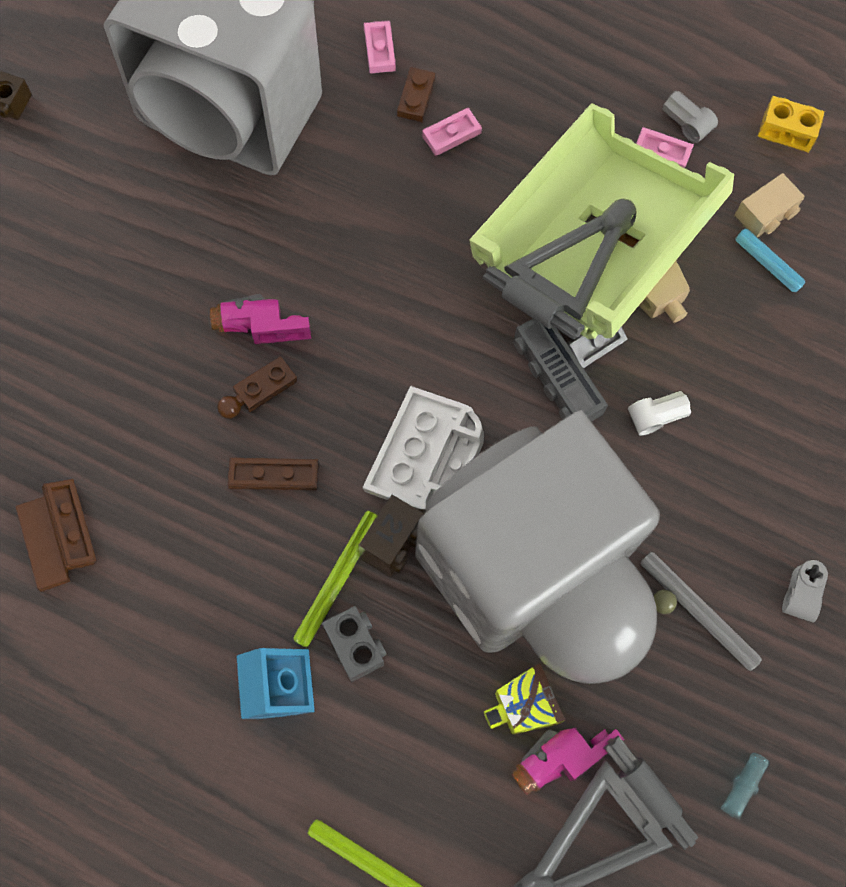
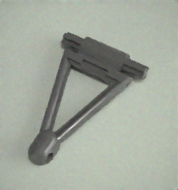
M628 199L616 200L601 216L505 266V271L512 278L495 266H489L483 275V280L500 290L503 299L549 329L555 327L573 340L575 338L578 339L585 326L574 318L581 320L619 237L625 234L636 220V207ZM600 231L605 235L576 297H573L531 269Z
M617 735L614 739L611 738L607 741L604 749L621 769L620 774L617 775L604 760L536 869L527 873L514 887H582L672 847L673 845L661 831L662 828H667L684 850L688 846L693 847L698 836L681 816L683 812L682 807L642 757L636 758ZM607 789L646 840L553 880L551 875Z

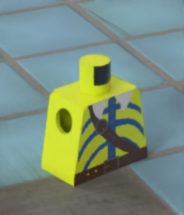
M541 664L532 667L498 689L495 695L499 705L484 711L490 729L507 723L512 735L558 725L565 721Z

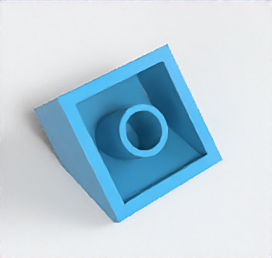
M259 648L237 655L241 719H264L315 712L309 649Z

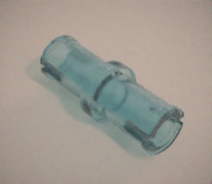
M752 752L740 776H735L733 780L734 787L725 804L721 807L730 816L740 819L752 795H757L759 791L757 786L765 770L770 765L766 758Z

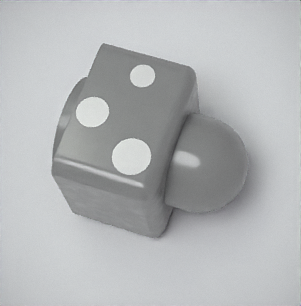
M119 0L104 22V29L133 112L142 123L159 131L176 144L196 154L213 159H229L267 175H276L279 172L322 96L314 0Z
M582 410L568 416L543 434L538 427L534 426L504 438L458 470L429 499L425 506L426 513L418 523L415 557L482 651L488 653L501 651L521 636H524L542 662L555 673L575 682L592 684L604 683L624 676L633 670L646 656L656 633V604L647 582L630 561L629 557L657 526L659 510Z

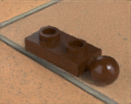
M280 356L235 384L233 391L237 396L222 397L218 402L217 410L226 419L235 418L243 405L249 412H252L297 383V377Z

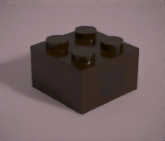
M392 494L358 545L360 559L390 578L395 571L400 573L409 559L407 555L410 547L416 548L418 523L424 513Z

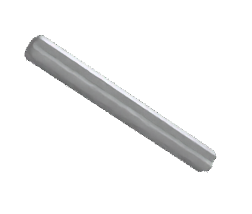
M650 552L641 561V565L666 590L674 593L677 601L747 670L751 671L762 661L761 657L655 553Z

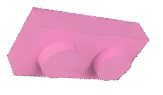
M390 21L364 23L369 72L396 71Z
M466 108L422 130V137L433 154L437 156L480 135L482 127L470 109Z
M644 127L636 143L646 149L653 150L657 155L669 161H675L683 168L686 167L694 146L691 143Z

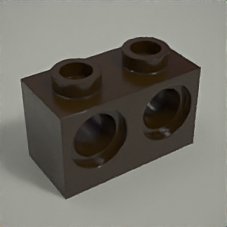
M0 71V117H10L19 120L32 93L25 79Z

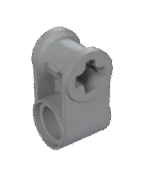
M810 560L794 569L783 601V613L813 623L816 621L821 610L822 596L828 578V571L823 563L817 560Z

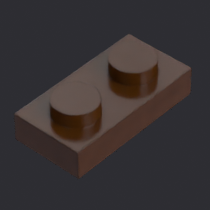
M410 67L397 109V117L423 122L436 79L435 72Z

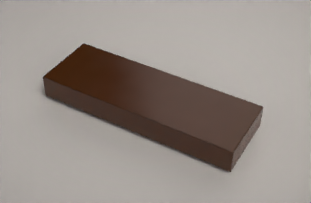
M230 458L228 488L318 490L319 461L318 459Z
M74 479L43 484L42 490L64 570L94 565L97 560Z
M45 497L17 505L16 510L37 589L42 592L70 582L68 571H65Z

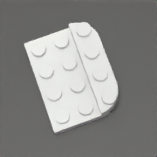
M410 386L364 483V491L386 500L393 494L425 514V506L432 495L458 470L479 455L484 442V432L478 416L468 405Z

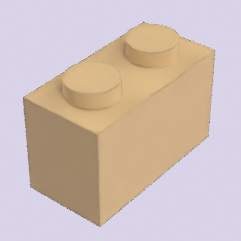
M782 173L744 199L737 209L735 216L758 238L763 233L767 235L772 233L784 218L787 220L793 218L800 211L799 205L805 196Z

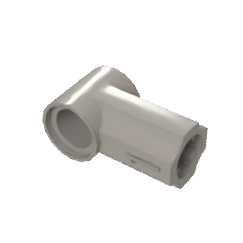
M675 91L663 105L662 110L682 126L684 136L693 143H698L718 125V119L712 110L706 107L700 109L680 91Z

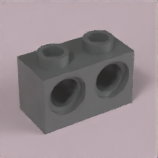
M356 606L322 622L324 630L351 683L384 666L382 657L387 654L379 638L373 641L368 631L373 627L365 611L359 613ZM353 622L358 626V630L352 636H344L340 632L343 624ZM361 649L370 651L372 654L371 660L367 664H358L354 660L357 651Z

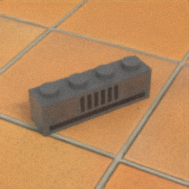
M531 319L518 326L513 340L514 346L520 355L524 354L529 361L528 366L535 378L539 377L544 384L543 389L548 399L555 401L559 407L561 419L564 420L580 410L585 413L591 422L601 417L608 405L557 328L552 327L549 329L535 319Z

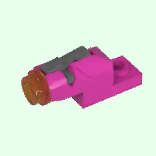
M261 294L232 299L217 304V307L210 308L212 330H219L220 333L230 331L248 333V330H251L255 344L311 339L308 317L293 315L286 319H281L279 301L275 299L265 300Z
M575 728L561 730L559 733L547 730L521 759V763L516 766L517 770L512 773V777L526 795L532 791L536 793L545 784L560 778L562 771L570 781L575 780L607 754L604 746L607 745L609 739H614L617 735L622 740L624 738L617 729L609 734L604 729L590 740L593 744L590 747Z

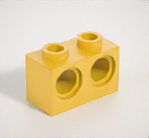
M773 96L765 111L757 137L809 152L818 137L825 111L792 102L786 98Z

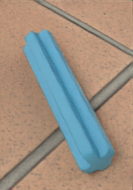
M744 229L738 234L736 242L792 292H797L804 285L805 280L751 231Z

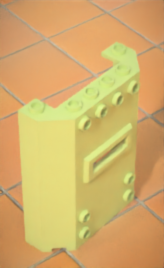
M591 103L471 237L469 241L472 256L479 264L485 262L488 267L495 266L512 278L505 271V266L586 224L585 221L591 214L595 217L601 216L614 201L619 199L632 201L636 207L637 215L633 226L626 233L639 241L632 248L618 240L581 320L574 318L585 326L581 335L587 339H595L598 335H603L604 338H612L732 193L734 174L724 167H719L709 162L706 165L705 178H703L700 174L681 167L675 161H669L657 155L653 150L646 149L634 143L631 139L616 134L614 114L606 108H601ZM600 231L531 269L573 297H576L605 235Z

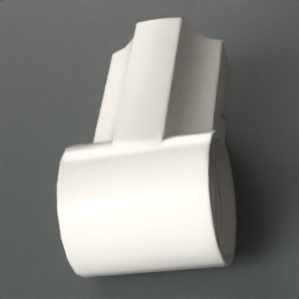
M682 391L655 400L645 398L628 407L630 416L640 436L650 434L660 429L664 424L685 418L691 414L690 402L687 395L683 394Z

